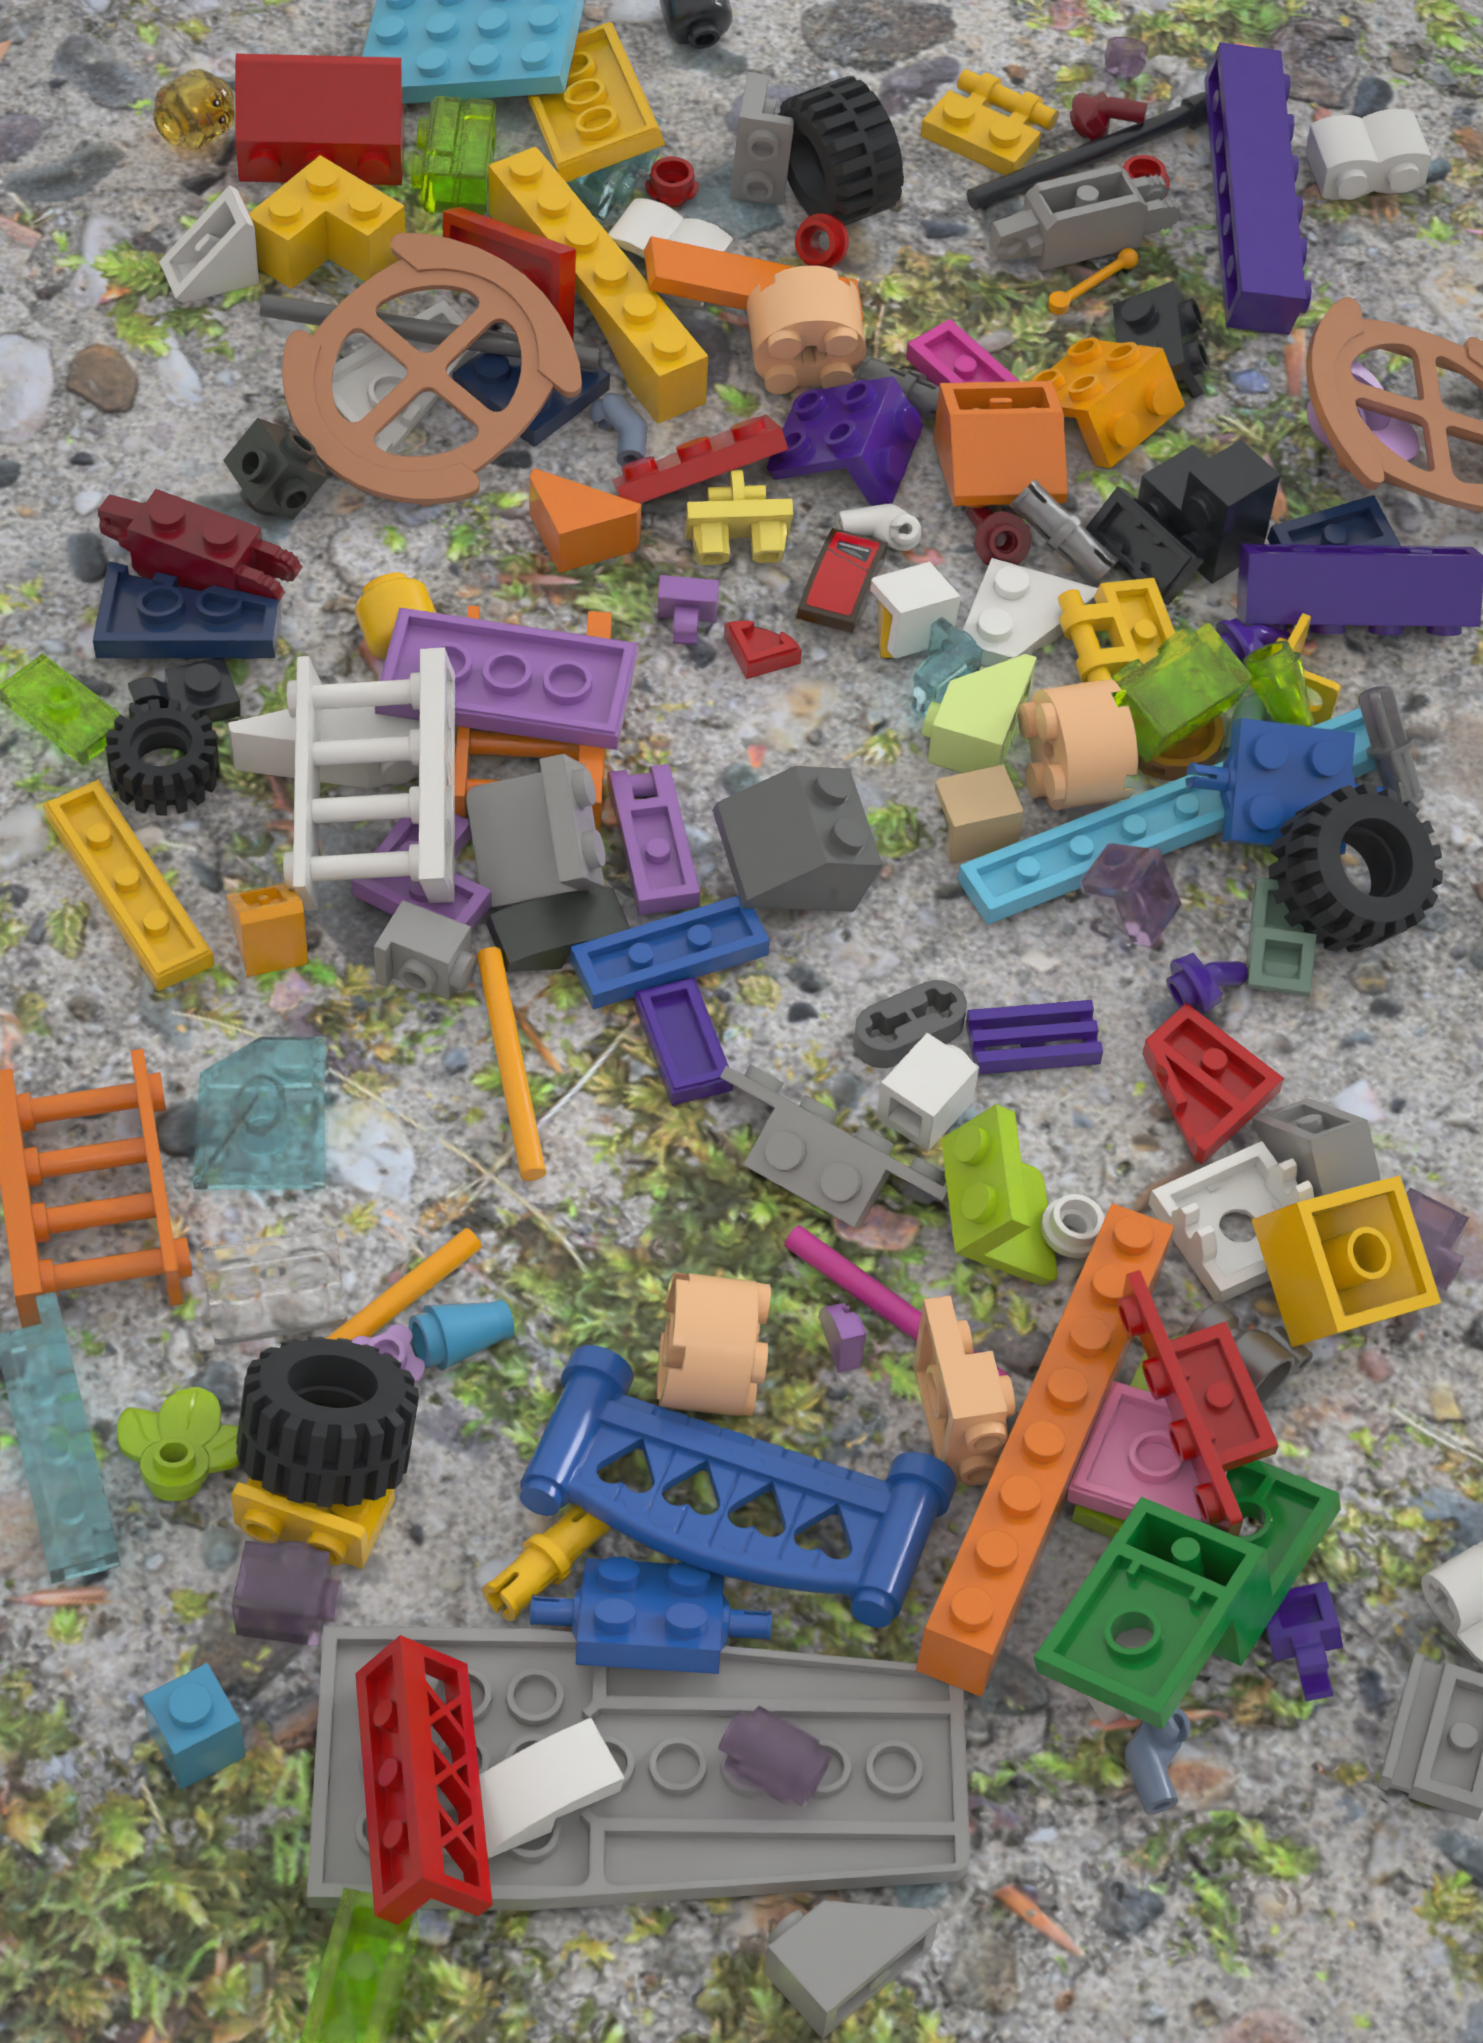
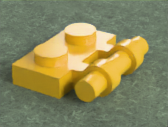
M964 69L958 78L957 89L970 94V96L966 98L948 90L922 120L920 136L1006 175L1021 169L1039 149L1041 132L1031 127L1035 124L1051 131L1058 120L1059 111L1044 105L1043 98L1034 93L1026 91L1024 94H1020L1003 86L1001 78L988 72L979 75ZM994 105L1012 114L1007 117L990 108Z
M1155 578L1101 583L1094 595L1096 604L1084 605L1081 594L1076 589L1067 590L1059 595L1057 600L1063 613L1059 618V622L1066 639L1073 640L1079 657L1076 660L1075 666L1083 683L1112 679L1111 676L1123 674L1130 694L1143 693L1160 687H1185L1191 672ZM1107 631L1113 648L1101 649L1095 632Z

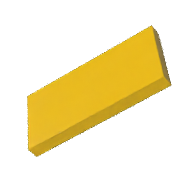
M612 22L601 24L577 34L565 93L526 95L556 170L565 182L665 145L658 123Z

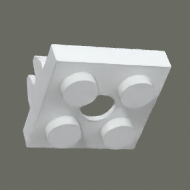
M1263 1141L1153 1189L1151 1192L1149 1206L1160 1221L1174 1226L1171 1238L1215 1303H1223L1270 1281L1257 1237L1255 1236L1247 1242H1234L1225 1237L1221 1232L1220 1220L1225 1215L1233 1212L1248 1215L1254 1219L1296 1202L1314 1198L1313 1186L1308 1180L1297 1184V1164L1294 1159L1277 1163Z

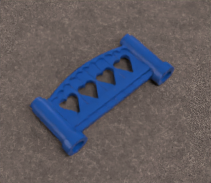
M596 1345L580 1346L571 1353L561 1375V1384L564 1390L520 1481V1488L522 1490L520 1500L527 1509L542 1516H553L558 1513L560 1508L571 1503L581 1507L596 1519L627 1537L689 1565L730 1578L765 1586L813 1593L841 1594L850 1597L852 1602L851 1613L858 1621L870 1627H886L891 1623L892 1619L900 1614L935 1518L947 1512L957 1487V1478L947 1464L934 1456L921 1452L902 1453L894 1458L887 1477L883 1481L627 1396L634 1380V1374L630 1365L620 1355ZM638 1448L644 1452L653 1487L647 1492L636 1493L629 1490L623 1482L610 1484L602 1481L597 1473L600 1469ZM703 1470L709 1474L719 1509L709 1515L698 1514L689 1504L681 1506L669 1504L665 1501L662 1494ZM769 1492L774 1495L784 1532L776 1537H767L759 1533L755 1526L748 1528L735 1526L730 1522L728 1516L760 1495ZM835 1514L839 1516L850 1555L843 1559H833L825 1555L821 1548L806 1550L799 1547L794 1537L827 1516Z

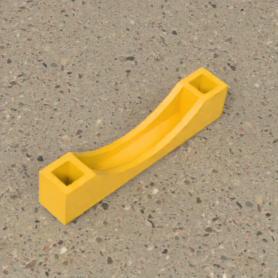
M535 146L489 164L488 191L490 216L497 221L576 249L575 290L588 306L603 331L618 361L628 388L657 424L706 404L708 355L659 295L649 290L646 279L540 150Z

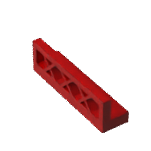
M399 1635L355 1673L374 1916L399 1925L432 1898L479 1917L493 1906L468 1664ZM426 1674L444 1682L446 1705H444L426 1681ZM431 1726H433L451 1750L452 1764L448 1762L432 1741ZM436 1786H439L457 1810L458 1826L438 1802ZM443 1847L463 1872L464 1881L445 1874Z

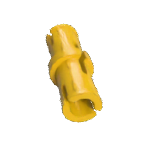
M573 1504L543 1534L534 1533L522 1543L524 1548L522 1553L492 1581L483 1586L482 1593L488 1605L497 1614L507 1605L508 1608L502 1613L503 1618L508 1621L515 1620L520 1615V1612L531 1603L532 1595L538 1596L550 1584L559 1585L571 1575L572 1571L569 1570L571 1565L596 1541L605 1536L610 1531V1526L589 1513H585L581 1507Z

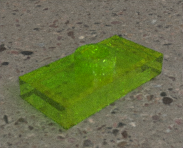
M43 653L0 684V701L82 766L105 749V746H107L106 735L108 729L115 730L114 720L120 715L118 711Z

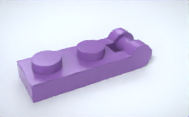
M669 764L650 766L648 773L628 775L627 769L608 772L607 782L610 802L615 811L638 916L700 907V889ZM653 797V798H647V799L634 800V799H637V798Z

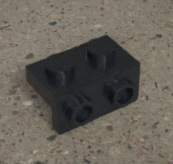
M1171 281L1113 304L1118 343L1134 342L1137 345L1163 348L1176 382L1183 380L1194 398L1206 394L1203 372L1208 371L1210 365L1205 348L1198 338V331L1204 329L1203 317L1198 304L1193 298L1186 300L1175 281Z

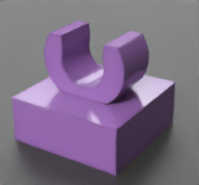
M660 575L658 618L674 619V644L697 645L699 621L717 623L719 580Z

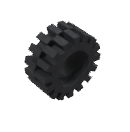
M159 699L148 700V711L143 712L138 704L129 707L130 720L120 714L114 720L115 730L108 729L106 735L107 746L105 748L111 786L114 792L119 791L120 800L126 805L134 800L136 811L145 814L149 805H155L156 816H167V806L170 805L176 806L178 814L188 811V799H191L197 806L206 800L205 790L212 793L217 786L216 777H220L216 731L212 730L211 720L207 715L200 718L199 709L191 704L182 712L180 700L174 699L169 700L168 708H160ZM161 748L176 749L186 754L180 761L166 766H152L140 761L145 754Z

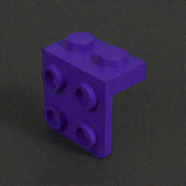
M894 376L873 380H858L852 384L825 389H810L800 394L794 400L782 428L788 450L772 455L766 468L775 480L847 468L870 506L893 504L917 440L921 435L923 423L921 422L919 412L910 404Z

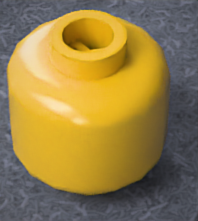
M401 572L384 574L369 581L363 587V595L358 599L354 608L369 652L372 656L381 660L386 659L399 607L436 613L426 585L417 579L407 578L406 574Z

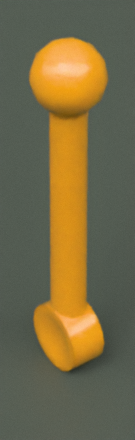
M1124 248L1119 252L1117 260L1067 292H1052L1048 300V309L1057 315L1067 313L1071 301L1119 270L1134 268L1139 261L1138 253L1132 248Z

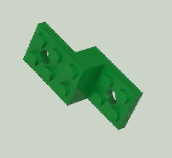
M1260 1460L1227 1471L1226 1477L1243 1519L1247 1517L1255 1518L1264 1524L1258 1532L1239 1537L1218 1529L1217 1524L1210 1526L1141 1496L1034 1655L1037 1673L1163 1730L1211 1654L1242 1666L1341 1510L1339 1493ZM1134 1628H1143L1153 1634L1149 1642L1138 1648H1125L1115 1642L1120 1633Z

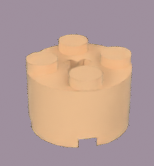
M799 266L774 274V284L768 286L763 291H760V284L752 290L747 300L746 310L755 369L764 380L765 388L769 392L786 394L796 389V387L821 385L825 389L854 382L853 373L856 372L859 363L864 361L866 356V342L858 291L850 279L848 285L838 279L837 271L830 268Z
M1104 679L1039 689L1035 691L1030 702L1019 704V728L1024 739H1029L1032 763H1028L1026 766V783L1029 794L1033 799L1044 798L1053 810H1063L1125 800L1132 796L1134 788H1125L1124 786L1127 776L1137 775L1138 750L1136 733L1129 706L1117 707L1111 694L1122 691L1114 680Z
M673 1272L664 1311L669 1312L665 1333L661 1332L656 1384L657 1399H660L658 1406L730 1416L753 1415L757 1384H763L767 1368L768 1344L758 1341L760 1324H766L771 1297L770 1284L756 1283V1281Z

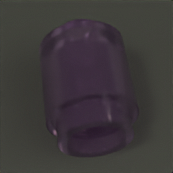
M760 1705L753 1710L750 1716L739 1711L727 1727L718 1747V1750L727 1754L723 1766L725 1771L783 1805L790 1799L804 1807L821 1783L832 1759V1755L818 1748L819 1739Z

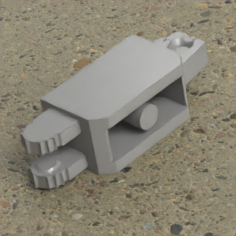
M1115 164L1036 183L1025 194L1023 210L992 223L989 245L998 261L1033 257L1039 269L1044 271L1118 253L1124 248L1134 249L1141 247L1143 235L1160 232L1161 229L1166 230L1169 227L1172 228L1183 214L1175 199L1172 200L1171 197L1169 199L1164 198L1169 191L1161 176L1158 177L1156 174L1155 176L1150 175L1147 178L1144 176L1131 179L1124 168Z

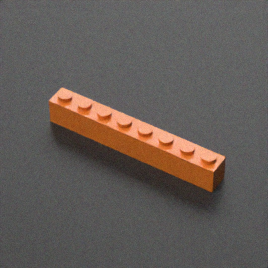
M1111 1203L926 1624L915 1671L980 1697L983 1696L1067 1497L1069 1485L1112 1382L1116 1381L1133 1341V1338L1128 1337L1117 1309V1299L1123 1297L1126 1274L1140 1270L1152 1296L1163 1269L1174 1229L1173 1225Z

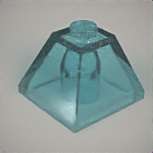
M259 1037L200 1072L193 1178L194 1189H326L330 1092L327 1037Z

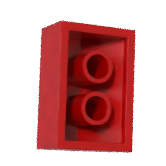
M236 53L235 143L239 182L286 183L321 155L369 185H402L405 143L402 57Z

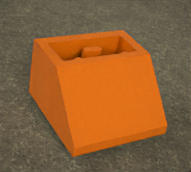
M1052 381L939 384L933 443L953 506L981 508L989 505H1010L1034 479L1058 503H1067L1068 486L1064 415Z

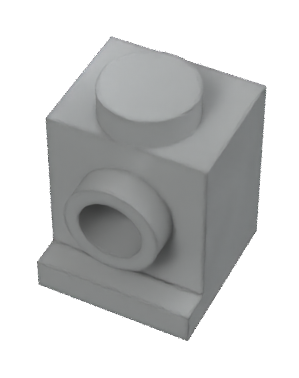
M402 900L374 945L376 983L388 987L394 978L415 992L432 993L449 1001L456 989L463 991L467 988L477 965V956L472 954L471 926Z

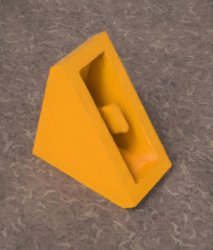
M282 883L226 895L228 910L246 977L309 964L302 899L293 889H287L286 884Z

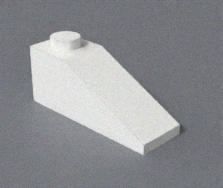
M375 706L321 710V741L410 736L411 729H420V720L375 714ZM288 709L228 723L231 758L235 770L295 778L296 717L291 718ZM411 761L320 766V782L366 789L388 784H402L419 777V766L413 767Z

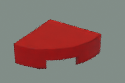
M748 620L724 623V638L746 679L801 664L802 649L790 635L783 631L779 635L767 629L754 627L755 622Z

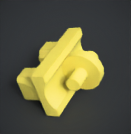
M733 469L729 471V486L708 487V501L687 502V516L684 521L685 540H692L699 565H721L729 562L730 538H750L751 555L754 562L779 563L782 561L786 537H789L793 520L792 499H766L765 485L744 486L742 469Z

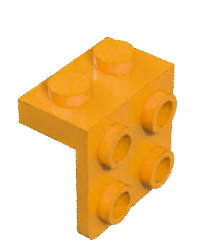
M1094 337L1082 339L1071 345L1067 350V355L1053 367L1036 374L1030 380L1053 382L1064 417L1076 418L1093 462L1098 467L1111 469L1185 406L1163 348L1137 345L1134 342L1118 343L1102 341Z

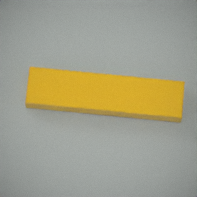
M99 779L43 803L45 817L158 992L214 966L213 952Z

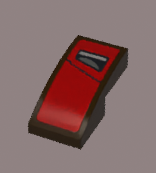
M832 528L809 576L798 606L796 619L853 634L867 608L872 578L878 575L884 564L888 542Z

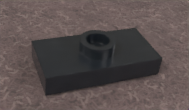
M1119 486L1116 487L1085 528L1118 559L1116 563L1134 580L1155 578L1163 602L1168 606L1204 561L1196 551L1128 490Z

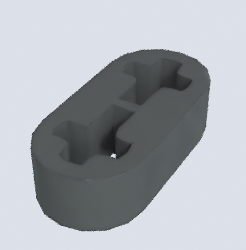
M932 980L868 1006L860 1012L856 1019L853 1042L856 1055L864 1063L872 1067L889 1068L898 1065L926 1033H929L944 1044L953 1041L964 1028L967 1000L964 993L950 982ZM933 1006L938 1012L949 1010L948 1017L942 1019L937 1012L926 1015L927 1007ZM878 1029L884 1036L894 1033L893 1041L886 1042L882 1036L871 1038L872 1031Z

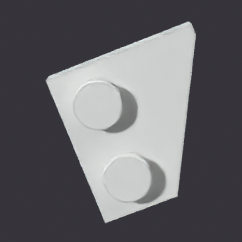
M991 558L958 640L956 657L990 667L1023 654L1032 656L1035 650L1047 647L1063 635L1059 618L1063 614L1057 600L1059 595L1067 590L1076 589L1079 590L1084 605L1096 604L1094 595L1098 588Z

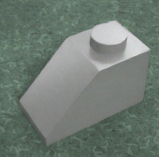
M1309 1098L1252 1118L1257 1135L1277 1163L1294 1159L1297 1164V1184L1308 1180L1313 1186L1314 1198L1381 1180L1367 1119Z
M824 1900L806 1915L800 1910L791 1913L772 1930L767 1939L770 1945L767 1947L764 1974L817 2034L824 2039L932 1948L938 1919L929 1909Z

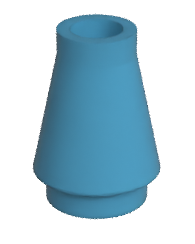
M502 1299L490 1303L425 1305L422 1313L412 1315L409 1319V1329L413 1334L411 1345L415 1357L423 1360L425 1368L436 1366L441 1371L500 1341L511 1339L514 1335L512 1314L507 1303Z

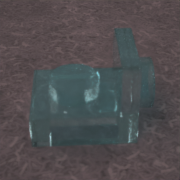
M940 617L931 624L927 659L921 663L913 677L914 691L911 711L923 721L925 720L930 703L932 701L942 702L951 680L979 671L981 666L983 649L977 645L969 633L964 630H958L943 617Z

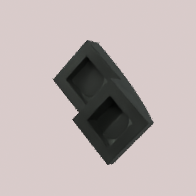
M613 888L572 891L530 900L490 914L486 921L495 947L499 948L502 952L505 971L562 969L571 953V946L630 929Z

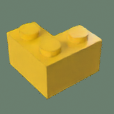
M321 155L248 213L255 227L258 269L290 289L296 287L328 259L366 282L378 272L399 261L391 251V239L396 234L406 233L405 206Z

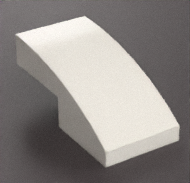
M592 1718L572 1725L519 1751L479 1775L488 1858L552 1832L556 1818L621 1791L625 1778Z

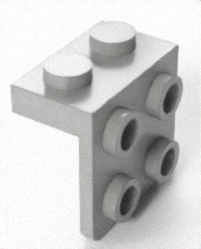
M565 754L541 758V772L477 785L468 791L466 802L479 884L491 890L492 908L508 907L555 894L605 887L602 867L605 865L606 860L605 849L601 835L595 828L592 805L596 801L595 787L592 776L583 763Z

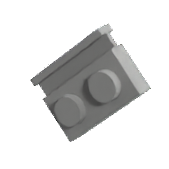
M1415 1652L1407 1672L1377 1788L1387 1791L1389 1787L1409 1793L1408 1798L1478 1821L1483 1811V1674L1448 1662L1441 1666L1424 1660L1425 1655Z

